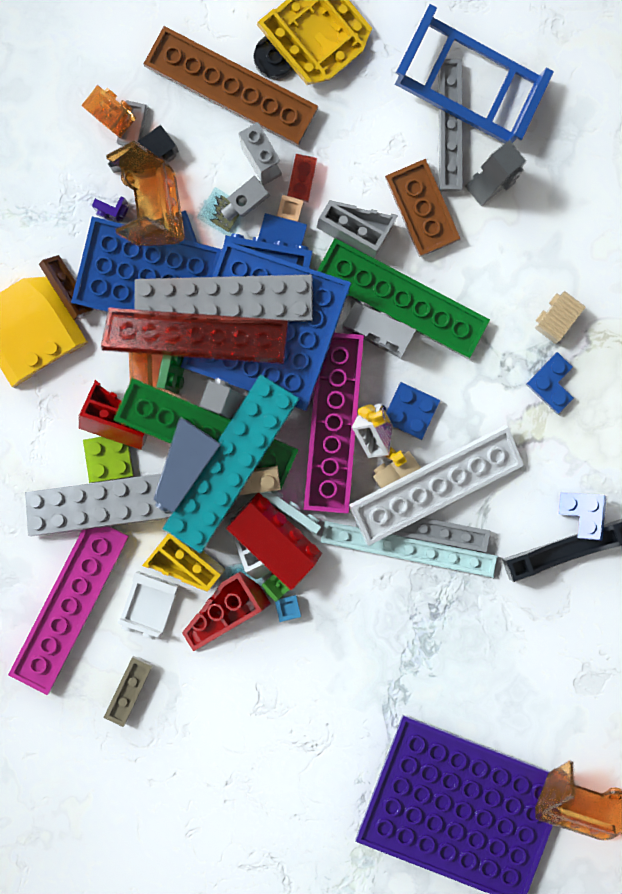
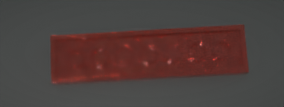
M108 308L101 349L102 351L284 364L288 320Z

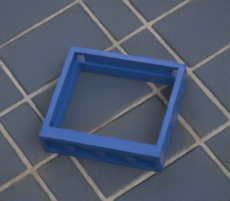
M232 233L231 236L225 235L224 242L228 241L250 249L304 258L303 267L310 269L312 251L309 250V247L303 245H296V248L288 247L287 243L275 241L274 244L266 243L265 239L253 237V240L244 239L243 235Z

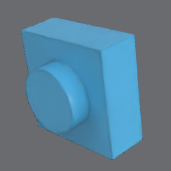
M297 595L280 598L275 602L279 622L301 617Z

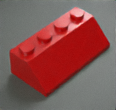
M257 493L241 508L226 528L290 590L297 586L316 565L322 555L318 547L311 543L298 528L286 519L284 514L280 513L260 493Z

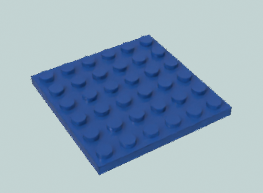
M225 241L212 277L312 275L313 321L196 324L181 367L213 379L223 380L230 385L247 391L251 390L261 374L299 398L295 407L307 411L352 283Z

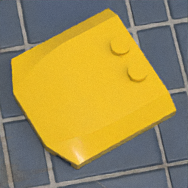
M286 0L276 9L273 8L256 24L306 85L331 80L363 52L369 34L372 31V27L350 0Z
M47 277L23 278L0 292V368L11 387L18 386L33 377L32 374L67 353L71 354L89 343Z

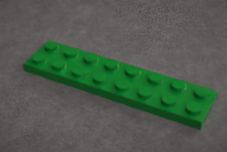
M334 238L317 270L318 272L351 282L352 285L348 296L369 304L372 306V309L388 314L392 319L405 323L415 329L416 332L467 359H470L490 319L336 238Z
M131 378L114 418L115 421L170 444L181 417L216 441L220 439L231 421L134 378ZM274 439L256 468L277 466L281 490L299 449Z

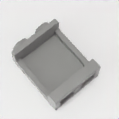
M256 122L238 133L241 148L263 186L282 175L277 165L280 159L259 123Z

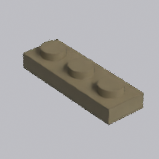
M135 656L131 658L103 718L119 726H125L153 667L152 664Z

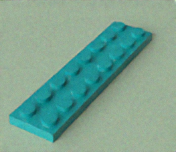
M260 374L218 440V443H220L219 447L162 529L197 552L202 553L298 403L299 398Z

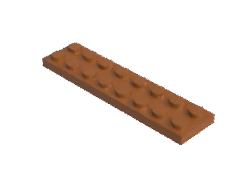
M163 26L143 63L144 67L253 124L259 123L261 128L296 146H299L318 110V105L166 26Z

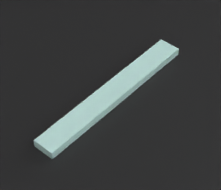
M325 521L321 537V543L493 578L498 558L496 555L393 534L368 546L358 527Z

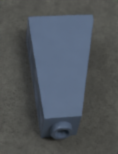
M182 417L178 421L154 494L155 506L164 512L169 510L173 513L220 445L218 441Z

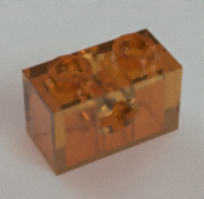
M97 85L81 106L116 136L121 138L136 119L130 112L133 108L123 100L119 103L116 100L117 95L108 87L103 90Z

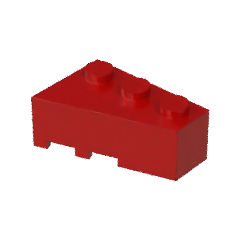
M95 380L79 413L78 429L142 450L148 434L114 420L121 400L117 398L115 393H110L101 387V383Z

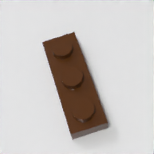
M59 255L43 259L38 264L73 320L88 315L94 310L93 308L71 303L76 281Z

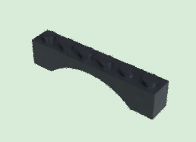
M622 519L604 524L602 541L579 539L577 533L503 558L502 561L509 580L515 582L567 561L622 546Z

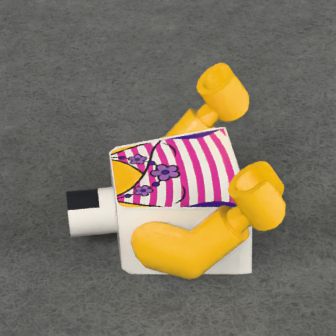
M368 404L359 408L358 416L352 429L368 458L385 456L391 459L396 467L406 463L407 460L401 450L396 452L390 446L393 426L386 414V407L383 404H375L374 406Z

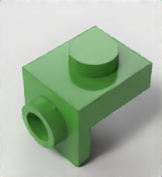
M274 574L262 584L266 594L275 602L290 590Z

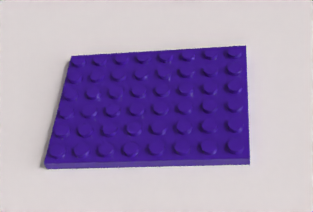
M402 714L355 842L488 894H528L570 780L564 776Z

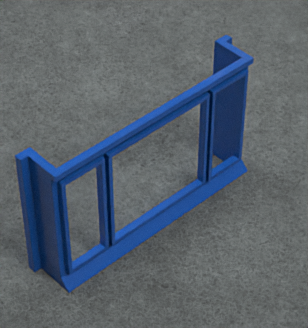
M429 4L396 71V74L399 76L394 85L502 143H506L508 140L513 143L516 139L521 141L554 71L546 67L539 75L434 18L437 7ZM428 27L448 38L425 85L405 74ZM453 41L464 45L509 70L487 118L431 89ZM517 74L532 82L533 86L510 132L494 123L493 119L514 75Z

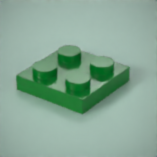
M165 344L156 388L179 394L184 386L183 373L185 368H182L181 365L186 353L185 350L172 344Z

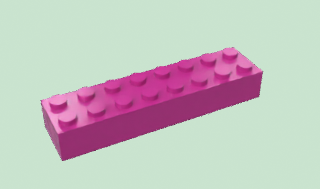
M334 333L319 375L313 398L304 510L349 514L355 432L352 426L357 418L364 335Z

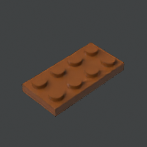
M426 158L385 176V180L419 257L461 239Z

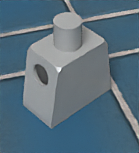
M254 175L227 198L230 204L222 209L221 212L228 221L238 214L244 217L270 197V194ZM242 197L247 199V203L244 206L239 205V200Z

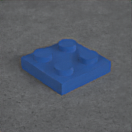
M400 382L386 414L394 428L422 440L440 400Z

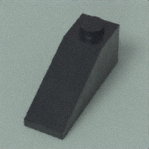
M160 124L107 164L113 173L161 165L164 162L168 163L177 156L176 153L179 151L176 144Z

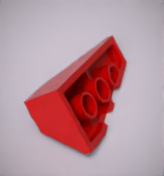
M240 571L218 586L217 590L206 601L203 608L195 615L182 634L191 649L195 651L260 613L271 603L261 586Z

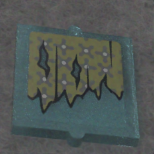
M215 187L209 198L204 200V206L196 218L220 233L231 236L237 224H241L240 219L242 216L238 214L230 221L225 218L221 210L230 204L227 199L229 195Z

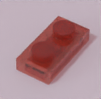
M301 154L295 155L287 196L309 203L317 164L316 157Z

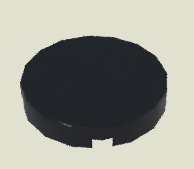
M266 36L258 41L253 59L256 69L263 76L269 79H280L292 72L293 68Z

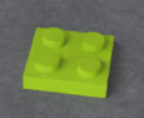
M104 437L83 439L89 483L134 476L130 447L128 445Z

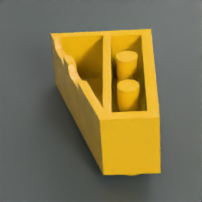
M170 533L165 536L142 565L146 568L162 572L161 574L166 576L170 575L180 579L181 582L206 592L209 591L226 570L204 551L202 553L197 552Z

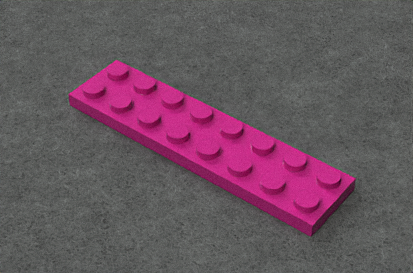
M111 526L81 531L8 676L45 695L50 693L129 535Z

